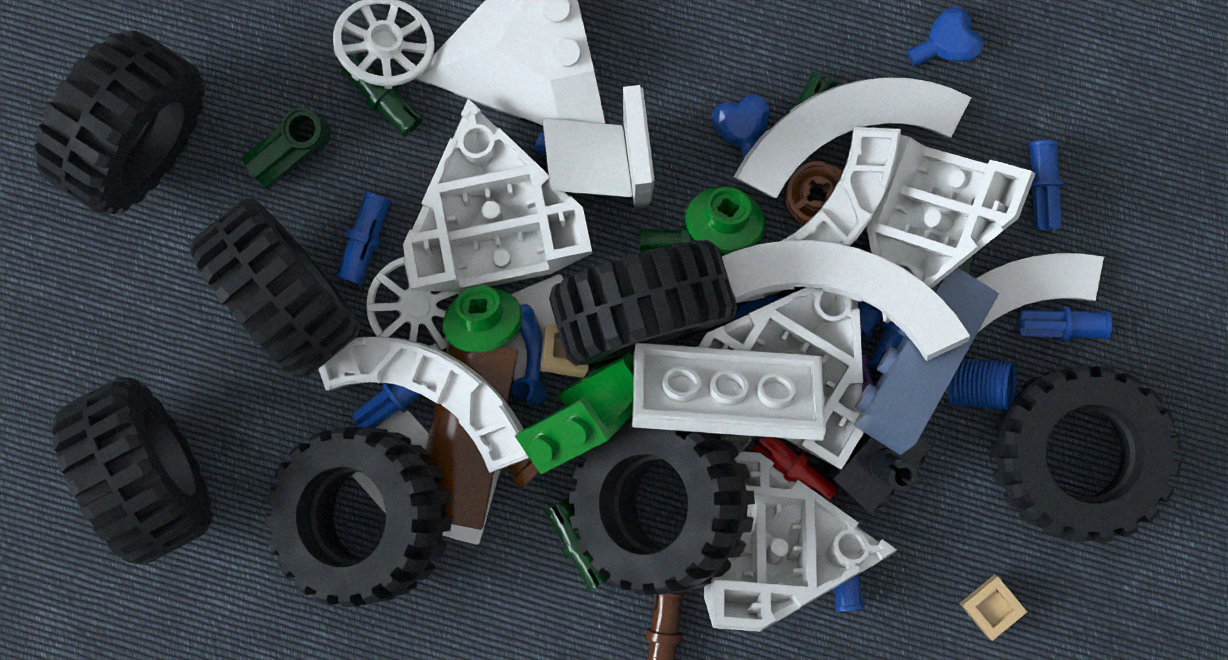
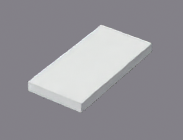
M640 85L623 87V123L634 209L648 208L652 205L655 179L643 87L641 88Z
M636 343L634 351L632 427L823 441L826 433L821 356Z

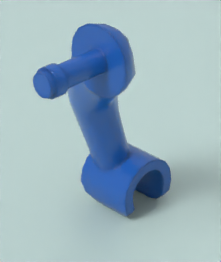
M522 304L523 320L519 331L527 349V364L525 377L518 378L513 383L511 392L517 399L523 400L526 398L528 404L539 405L547 398V388L541 382L542 371H540L543 336L534 310L530 305Z

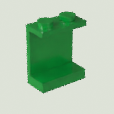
M631 353L565 387L557 395L565 408L515 435V438L540 474L608 441L632 416L634 358Z

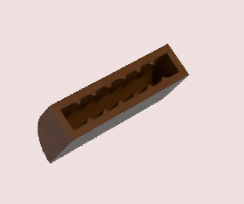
M449 342L447 343V354L465 363L481 375L502 396L505 402L509 403L519 353L518 349L501 346L491 351L473 353L460 350ZM435 402L426 451L430 454V459L426 463L439 466L444 476L443 480L438 482L441 490H449L451 504L444 505L445 517H452L451 524L482 530L495 472L489 473L480 451L473 439L459 423V419L443 405Z

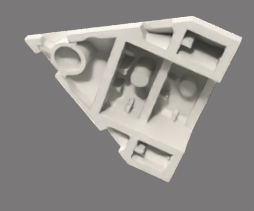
M485 0L435 52L430 64L422 73V76L417 79L423 83L438 86L453 92L455 95L542 126L544 118L605 124L578 0Z
M468 99L461 113L462 119L453 139L450 138L421 203L422 209L413 229L409 230L403 243L412 291L463 292L467 288L477 285L490 287L552 274L592 254L583 207L565 192L552 191L550 189L549 175L500 128L498 129L481 113V110Z
M900 134L898 155L891 180L872 219L866 226L871 253L904 268L923 281L929 288H933L1019 218L1036 173L994 160H990L986 164L929 148L911 137ZM882 312L884 322L889 323L891 320Z
M805 287L748 315L707 332L698 347L821 356L826 422L824 440L784 439L842 470L864 433L853 426L861 412L855 408V405L862 394L863 383L860 309H858V301L843 295L826 292L823 288Z
M739 451L735 461L736 463L746 464L751 476L744 481L746 490H754L755 504L748 505L747 516L753 517L754 521L751 532L743 533L741 536V540L746 543V546L740 557L728 558L731 562V568L723 576L713 577L711 584L704 586V599L712 626L719 629L760 632L894 554L897 549L883 539L878 542L857 527L859 522L801 481L797 480L796 483L793 481L789 483L783 478L784 474L772 467L774 462L761 453Z

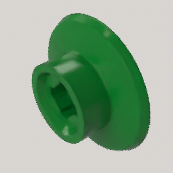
M713 187L704 190L690 201L685 213L686 227L692 238L702 241L710 240L720 249L721 254H729L740 249L755 246L762 238L765 230V218L760 206L751 196L734 187ZM722 211H726V213L730 214L732 217H727V215L723 214Z
M484 285L473 286L460 293L457 299L448 307L443 319V332L448 342L460 350L473 353L491 351L503 346L516 335L522 324L523 311L518 300L508 292Z

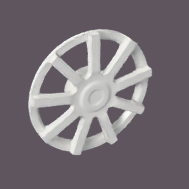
M361 0L348 7L338 18L333 32V46L335 56H337L343 67L352 74V78L357 81L360 79L370 84L384 86L385 89H392V86L405 84L422 76V73L426 70L433 57L434 36L430 25L423 15L403 1ZM370 5H391L387 20L376 21ZM398 8L409 12L416 18L415 21L401 29L394 23ZM361 9L369 24V28L364 30L348 22L347 19L355 11ZM423 28L427 43L405 42L403 38ZM342 30L360 37L364 41L342 45ZM401 51L423 53L424 56L419 64L415 66ZM369 52L358 67L347 56V54ZM376 59H380L382 62L383 76L366 72ZM390 59L396 60L408 72L392 76Z
M402 257L386 265L372 281L366 301L367 317L377 337H389L405 322L409 323V340L414 342L417 341L418 327L423 324L436 342L430 346L443 350L447 347L448 340L446 337L442 338L433 324L432 318L434 316L444 318L446 310L437 307L439 301L455 294L459 296L462 292H439L433 294L431 291H412L405 257ZM402 265L405 266L409 288L403 290L386 277L391 271ZM380 283L398 295V302L374 303ZM375 311H398L399 317L382 331L377 322Z

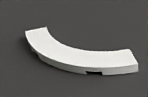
M875 78L858 80L833 87L795 106L770 130H767L745 156L734 178L770 197L777 198L786 181L809 155L832 139L852 131L853 127L899 123L917 126L945 138H951L971 97L940 84L911 78Z
M853 127L847 163L831 196L804 226L782 241L812 240L850 246L872 219L889 185L898 155L901 129ZM781 291L764 293L761 295L750 297L740 302L757 300Z
M797 240L759 244L722 256L736 303L753 296L773 291L794 289V287L823 288L826 292L843 295L859 302L863 300L887 315L888 319L905 332L917 346L926 361L969 342V333L957 315L939 295L904 268L864 250L837 243Z
M1055 253L1032 256L1007 263L978 276L975 279L999 293L979 331L998 317L1026 304L1054 299L1096 301L1104 257L1081 253Z
M357 337L319 368L326 391H333L348 385L365 382L390 383L403 386L422 394L437 404L443 405L459 419V423L473 439L489 473L529 459L515 438V435L522 431L523 427L509 405L481 375L446 352L406 339Z

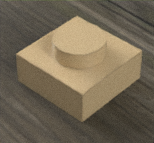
M547 323L543 330L540 371L584 378L588 371V364L578 366L572 364L565 356L557 325Z
M996 575L989 578L959 603L991 641L1027 613L1025 608Z

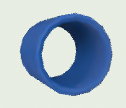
M964 358L947 387L949 404L959 407L967 406L969 408L976 407L1008 411L1015 396V365L1011 361L1008 363L1007 361H985L984 359L981 361L980 359Z

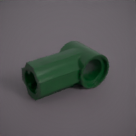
M293 109L286 114L282 124L245 154L241 160L253 177L264 188L269 189L311 153H317L327 146L331 137L330 127L326 120L309 109ZM307 120H313L315 124L313 137L306 142H300L297 137L298 127Z

